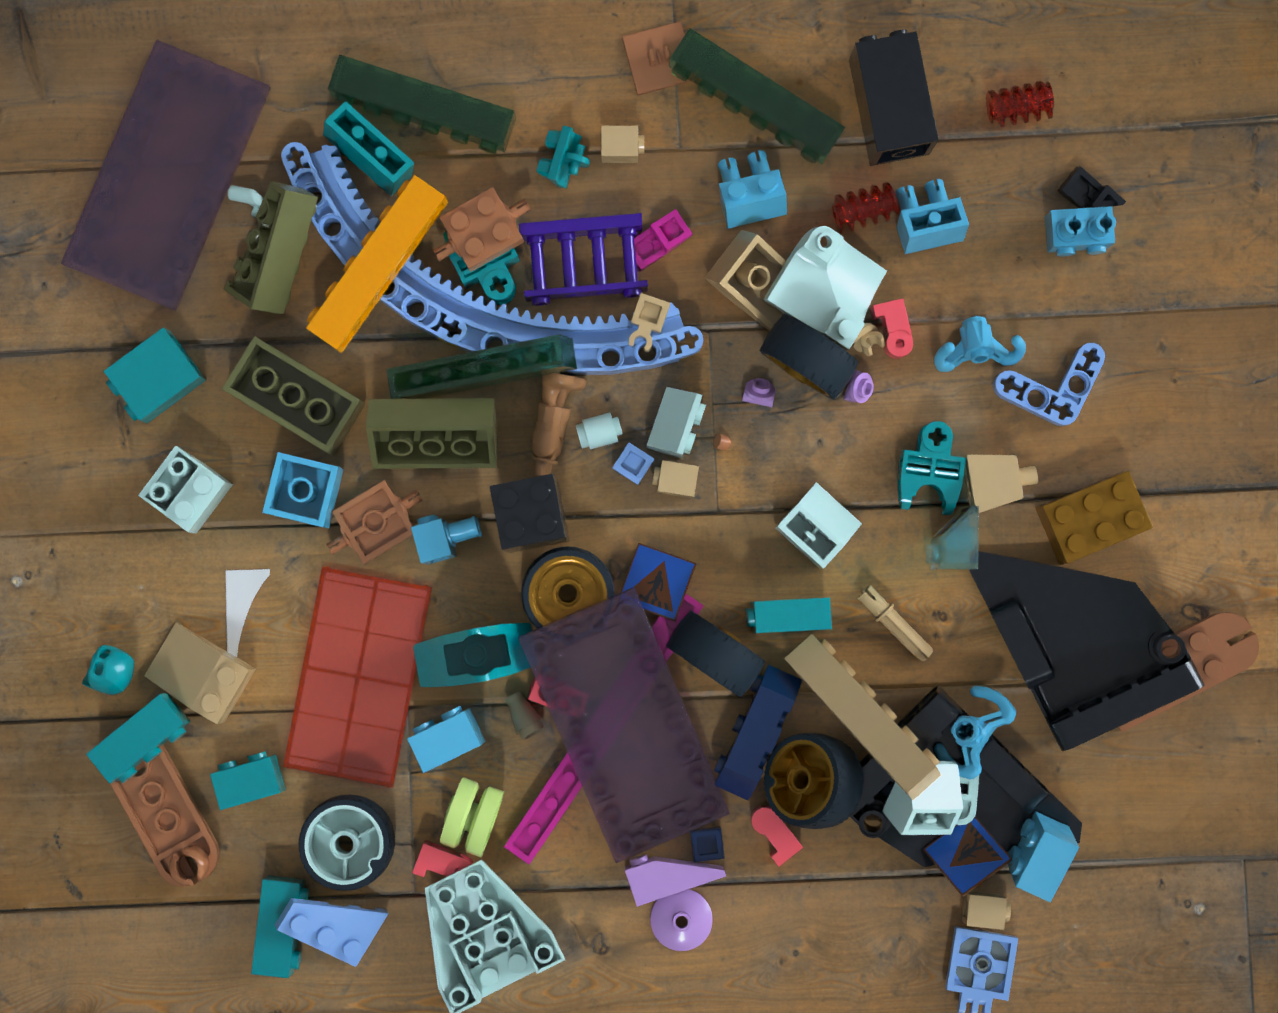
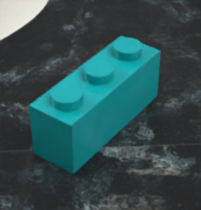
M346 101L324 121L323 136L391 197L399 190L405 180H409L412 177L414 162Z
M168 693L159 694L86 755L109 784L119 780L121 783H124L138 772L135 767L142 761L149 763L161 754L162 751L159 747L168 740L173 743L187 732L184 727L191 721Z
M272 875L262 879L251 974L289 978L294 973V970H299L301 951L297 950L298 940L278 931L275 923L291 898L308 900L309 888H304L305 879Z

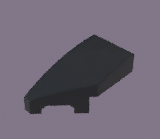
M1081 166L1075 167L1057 190L1078 208L1120 206L1126 202L1110 186H1102Z

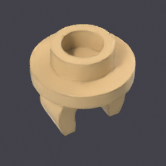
M865 323L852 347L858 352L871 356L873 355L871 348L873 344H878L883 348L885 342L883 335L878 332V328L875 325Z

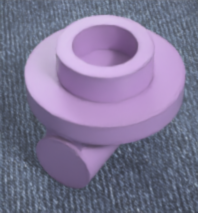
M855 370L848 382L843 399L853 403L866 402L874 390L871 376L868 373Z
M756 378L746 383L742 401L772 407L776 389L766 379Z

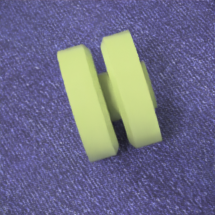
M463 777L455 796H452L443 822L445 824L440 843L455 848L460 844L465 831H467L469 834L465 844L466 852L482 857L497 818L504 791L489 786L483 792L480 802L476 803L479 791L478 782Z

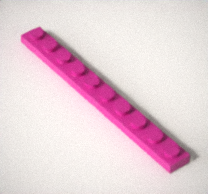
M685 594L676 622L659 616L504 848L530 865L673 651L667 648L666 645L674 630L690 610L699 614L704 607L701 603Z

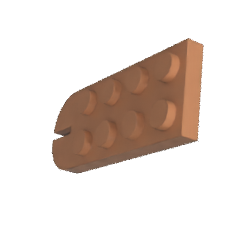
M1218 612L1175 633L1185 642L1186 649L1205 685L1193 693L1119 726L1120 731L1123 732L1247 670L1255 662L1259 652V641L1256 633L1250 631L1244 634L1243 639L1229 645L1227 640L1253 628L1245 618L1235 613ZM1174 639L1166 640L1161 646V651L1166 656L1175 654L1178 649V644Z
M162 745L159 747L162 753L149 763L142 761L137 765L135 769L138 772L124 783H121L119 780L110 785L163 879L172 885L187 887L197 884L212 874L219 862L220 849L216 838L165 746ZM187 856L192 857L193 861L195 862L198 868L197 875L193 870L189 860L187 859Z

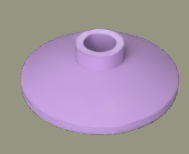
M687 889L658 899L655 902L650 917L651 928L657 940L665 947L675 951L691 950L702 944L708 937L712 927V912L703 896L696 891ZM679 916H684L688 920L687 924L683 927L676 924V919Z

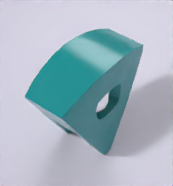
M510 623L479 627L442 635L413 646L421 687L457 686L484 682L512 675L538 664L530 623Z

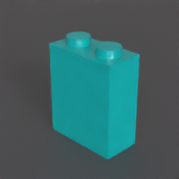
M164 327L103 371L109 378L106 381L109 389L116 396L121 395L127 403L124 409L134 421L139 419V421L147 424L206 381V378L172 332Z
M830 598L751 602V608H745L746 626L752 627L753 633L832 629Z

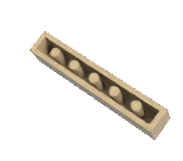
M811 634L784 659L912 800H915L941 776L940 771L936 767L940 763L939 760L928 748L923 752L915 744L918 738L906 725L901 729L894 722L897 718L895 713L885 703L882 706L876 703L873 699L876 693L865 681L859 684L853 678L856 672L844 659L839 663L832 656L836 651L824 638L819 642Z

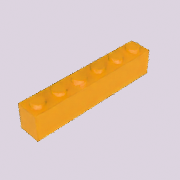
M416 175L413 176L411 181L407 179L403 182L397 192L399 198L393 206L388 205L379 217L381 223L375 231L370 230L361 243V246H363L357 257L353 255L347 261L343 268L345 274L339 282L334 281L325 293L327 299L323 305L315 307L308 316L307 322L309 324L306 329L341 354L449 203L445 195Z

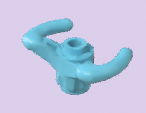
M970 317L962 322V327L960 328L961 341L956 347L952 342L942 345L934 356V365L940 372H950L962 362L971 360L973 363H983L993 359L1003 366H1011L1017 364L1023 358L1026 352V343L1021 336H1013L1011 343L1014 346V350L1009 352L992 337L991 326L987 324L984 317Z
M973 686L970 689V694L973 697L985 698L998 705L999 711L979 718L962 715L957 718V721L951 727V733L956 739V743L962 746L965 765L956 762L958 764L959 777L974 779L981 773L980 753L995 729L1005 724L1009 725L1016 716L1015 707L1005 696L998 691L982 686ZM938 743L934 746V752L939 761H955L943 744Z

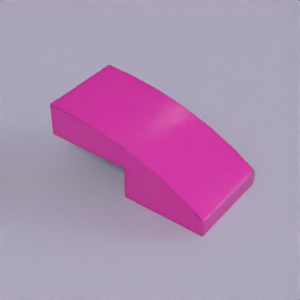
M677 209L650 225L649 229L634 237L636 266L640 272L667 255L693 235Z

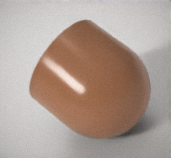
M718 433L714 438L713 447L720 450L730 448L731 439L726 435Z

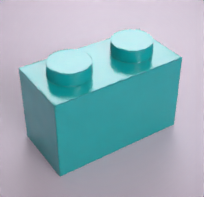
M266 751L247 756L248 763L237 765L236 760L217 765L219 771L211 773L210 776L219 809H227L285 791L286 788L276 754L267 757Z

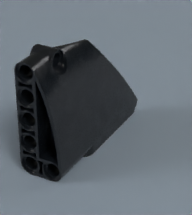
M976 551L968 569L1061 751L1081 745L1193 693L1205 685L1186 649L1185 642L1172 631L1135 582ZM1174 639L1178 644L1176 653L1171 656L1163 655L1161 651L1163 642Z
M938 685L911 709L897 725L901 729L906 725L918 738L915 744L922 752L928 748L938 759L934 752V746L941 743L956 762L965 765L962 746L956 743V739L951 733V727L958 717L969 715ZM992 734L980 753L982 770L979 774L976 818L1006 852H1009L1014 845L1018 846L1022 838V826L1028 818L1032 819L1035 811L1069 826L1077 843H1080L1082 822ZM868 753L860 762L864 777L862 797L858 807L850 817L859 825L860 831L865 836L880 838L923 867L935 865L923 849L941 835H901L882 812L895 781ZM960 783L961 793H968V784ZM874 814L879 816L882 822L877 826H870L864 819L868 815Z

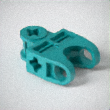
M446 231L443 233L445 243L449 242ZM514 248L472 272L469 271L464 260L456 253L449 255L466 289L480 283L488 299L495 301L496 305H506L514 299L516 286L507 269L520 262ZM500 282L504 285L505 291L499 293L498 290H495V283Z
M935 421L923 426L918 434L916 451L902 450L900 452L897 476L900 509L909 510L912 496H916L919 488L928 485L937 491L939 501H942V515H952L963 485L966 458L951 456L953 433L946 423ZM937 430V435L942 437V441L933 445L934 442L932 439H928V435ZM907 464L917 465V466H925V467H927V468L907 466ZM936 468L955 470V472L936 470Z

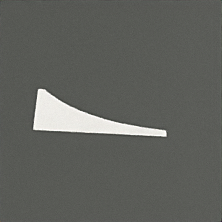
M270 569L226 570L227 652L237 657L238 645L247 613L258 590L269 577Z

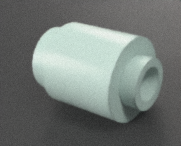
M610 412L582 420L583 423L576 425L582 449L590 447L591 450L618 442L617 436L623 434L618 417L612 418Z

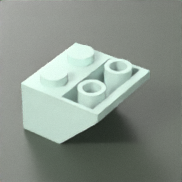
M666 387L647 448L678 459H682L683 453L690 454L696 434L691 433L693 424L700 425L706 407L705 404L701 403L703 395Z
M175 445L138 496L187 532L197 534L233 484L212 468Z
M816 482L775 529L819 569H824L850 540L862 523Z
M939 761L940 763L936 767L940 771L941 776L915 800H912L895 782L882 812L901 835L952 834L963 810L958 764L955 761Z

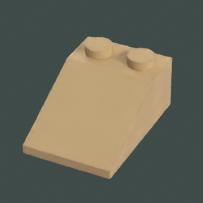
M741 230L704 278L727 299L769 331L784 314L763 299L786 260L758 234Z
M176 622L144 676L191 710L215 724H220L227 720L256 668Z

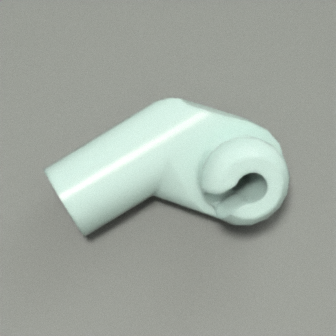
M232 185L228 190V198L230 200L253 206L251 215L256 218L263 197L250 188Z

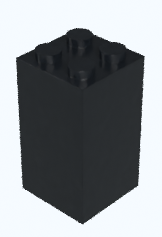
M902 29L891 32L889 37L877 39L876 35H870L860 38L859 42L854 45L849 58V64L870 166L930 155L939 139L917 31L908 33L907 30Z
M554 474L489 486L502 550L512 553L570 541L559 484Z

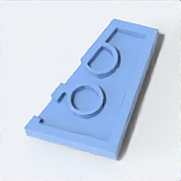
M291 898L275 923V927L286 935L356 967L389 913L383 908H375L373 910L360 908L357 905L338 906L329 905L328 902Z

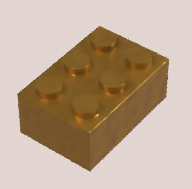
M1129 471L1116 474L1035 508L1059 565L1071 563L1153 528Z

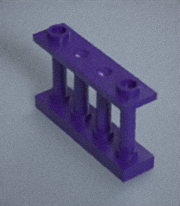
M641 213L518 224L523 240L527 241V245H530L534 290L524 291L526 302L532 301V305L542 306L550 304L552 299L624 293L625 298L640 297L642 292L648 291L647 280L638 281L634 236L637 235V232L642 231ZM618 233V236L622 237L626 282L607 284L603 239L606 238V234ZM588 236V239L591 240L595 285L577 286L573 249V241H576V237ZM546 239H557L561 243L564 287L546 289L542 244H545Z

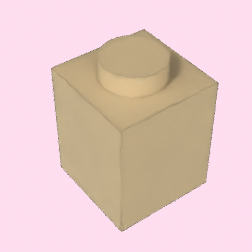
M601 126L602 163H638V154H644V135H638V126Z
M662 460L661 467H655L652 485L658 486L657 493L694 498L699 466Z
M971 891L964 896L962 922L966 926L1004 930L1005 922H1009L1011 917V904L1007 903V898L1004 895Z

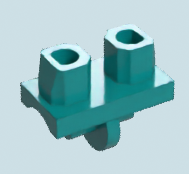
M563 126L561 131H548L545 143L547 148L555 150L553 160L541 158L536 170L542 177L549 179L557 187L564 189L567 188L570 175L577 176L579 167L588 168L590 165V159L583 156L585 146L580 144L582 137L573 132L572 127Z

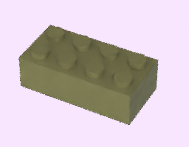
M255 336L222 387V390L332 456L339 449L365 406V403Z
M494 398L369 399L366 432L373 469L496 468L498 436Z

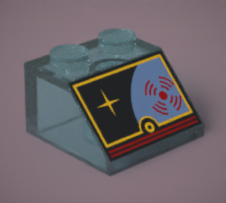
M979 506L961 509L931 539V545L926 546V563H931V570L978 569Z

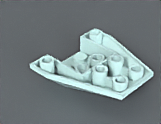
M482 859L425 887L437 985L450 1013H461L479 1004L482 998L535 971L538 974L565 960L552 930Z

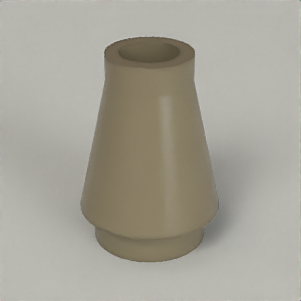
M521 691L505 699L516 735L520 734L522 739L525 740L545 728L542 724L544 719L528 702Z

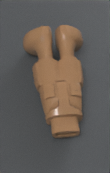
M543 370L542 403L538 404L536 429L531 439L532 459L536 460L533 474L540 476L551 474L553 464H558L555 458L561 453L571 409L563 407L566 396L571 391L583 390L586 387L587 379Z

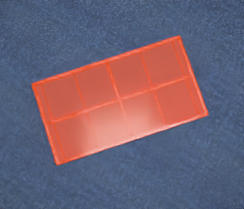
M328 566L322 567L283 767L381 785L386 788L394 787L417 669L413 646L422 642L432 587L331 569Z

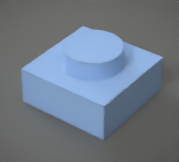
M628 443L612 469L636 485H639L655 459L633 444Z

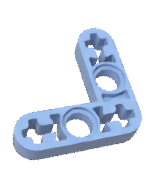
M1086 343L1078 348L1057 391L1011 370L997 375L993 382V390L1001 399L1054 425L1067 426L1078 417L1104 363L1105 352L1101 346L1095 343ZM1090 350L1094 351L1093 357L1097 361L1091 362L1085 372L1075 370L1076 366L1079 369L1084 366L1086 357L1082 354ZM1077 376L1084 381V389L1081 393H1074L1070 390L1068 382L1071 377ZM1010 377L1013 379L1012 385L1019 389L1023 387V384L1027 385L1021 393L1020 400L1016 398L1020 392L1013 389L1007 393L1003 391L1004 385L1000 383L1001 380L1005 381ZM1031 390H1037L1042 393L1044 400L1040 407H1033L1029 404L1027 396ZM1051 397L1055 399L1051 405L1058 408L1064 405L1068 406L1067 412L1070 413V417L1066 416L1061 420L1058 418L1060 413L1052 408L1048 410V414L1044 412L1050 404Z

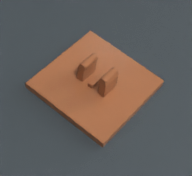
M681 21L622 36L637 95L696 80Z

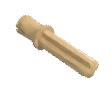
M872 585L866 587L862 591L863 594L860 593L857 599L875 616L874 620L876 622L880 621L920 662L925 661L931 656L933 648L893 609L894 604H888Z

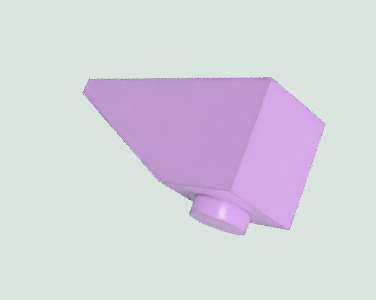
M647 854L630 859V865L625 866V873L637 906L726 877L724 867L721 865L657 856L648 858Z

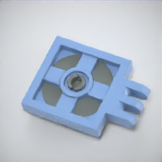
M960 926L954 927L945 989L960 992L957 1013H965L967 1002L970 1003L969 1013H978L979 1004L983 1005L982 1013H991L993 998L1009 1000L1018 944L1016 936Z

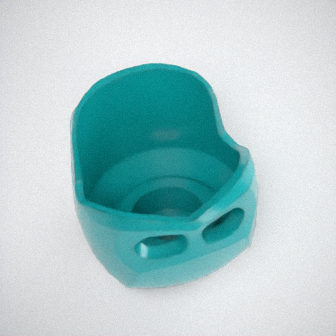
M102 645L94 653L82 684L103 694H120L128 687L132 680L134 660L128 653L119 648Z

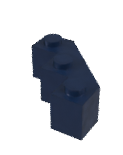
M769 664L763 675L759 674L750 688V691L755 692L751 704L745 715L739 714L733 725L732 731L736 732L733 744L726 756L720 755L715 765L714 771L718 773L715 786L745 800H749L763 774V767L768 756L772 754L781 734V728L786 716L794 705L802 679Z

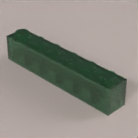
M689 28L670 58L669 67L672 68L671 72L677 78L683 81L689 79L698 85L697 89L702 94L710 98L713 96L719 98L724 102L723 106L734 114L741 112L750 118L748 121L751 125L762 131L766 128L775 134L774 138L786 147L794 146L801 151L800 155L811 163L819 162L823 164L845 129L840 123L691 28Z
M340 54L328 86L330 94L338 104L342 105L346 101L352 106L353 103L362 106L363 111L374 116H380L381 113L392 116L393 121L409 126L410 122L421 125V129L427 133L438 135L439 132L446 133L455 142L467 144L468 141L480 144L479 148L493 154H496L497 150L505 153L516 121L514 110Z
M558 334L388 368L386 370L390 399H425L575 370L577 365L573 338Z

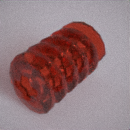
M1037 81L1033 87L1030 83H1026L1022 86V90L1019 86L1015 85L1011 87L1010 92L1007 88H1001L998 94L994 90H989L986 94L989 121L993 124V121L997 120L1000 128H1004L1006 118H1009L1011 124L1015 126L1017 124V117L1021 116L1026 124L1029 122V115L1033 113L1036 121H1040L1042 111H1045L1048 119H1052L1054 96L1049 81L1046 82V85L1043 81Z
M888 182L882 184L881 191L878 186L872 185L869 194L866 189L861 188L858 190L857 197L854 192L849 191L846 194V201L842 195L837 194L834 198V204H832L834 222L839 234H842L843 224H847L850 231H854L855 221H858L862 228H866L867 218H870L874 225H878L879 215H882L886 222H890V212H894L898 219L900 215L896 194Z

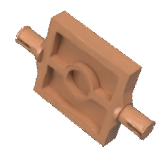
M494 187L439 217L447 231L449 242L433 249L439 262L449 255L456 253L464 260L469 271L472 272L524 243L517 229L515 218L531 211L525 198L517 204L508 207L500 200Z
M383 480L333 510L332 513L340 525L342 535L326 543L331 554L334 555L339 550L349 546L357 553L361 562L365 565L412 537L411 527L413 524L409 519L408 509L423 501L422 497L418 496L420 495L419 492L415 490L400 499L394 494L388 482Z

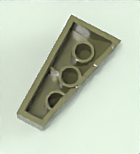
M271 181L256 214V219L259 223L252 231L249 230L245 239L248 248L243 258L237 257L233 266L237 273L233 281L227 280L224 290L250 309L284 314L286 305L290 301V290L294 277L299 270L302 249L307 243V232L311 219L316 212L318 197L304 188Z

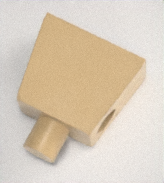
M971 454L964 456L966 458L964 476L971 515L1023 499L1022 486L1038 484L1036 467L1019 468L1016 455Z

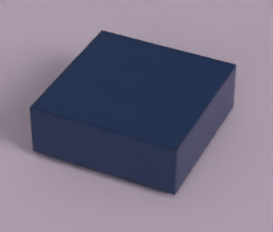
M720 826L690 830L694 862L725 859Z

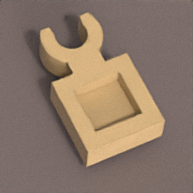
M643 293L640 294L631 320V324L638 326V330L634 331L629 337L630 347H633L635 340L641 337L647 342L644 352L648 353L652 348V337L650 334L652 331L661 333L670 307L669 302Z

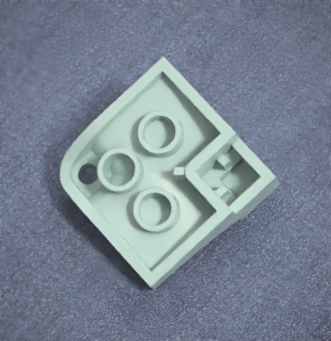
M827 226L814 227L798 242L763 300L782 313L790 315L812 327L843 349L849 350L865 325L863 321L866 312L887 270L849 245L843 239L844 237ZM823 236L827 239V245L825 247H822L820 244V240Z

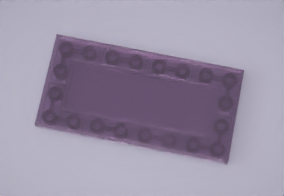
M156 40L61 264L176 311L271 87L268 84Z
M634 587L518 637L615 863H619L730 814L719 787L714 785L716 779Z

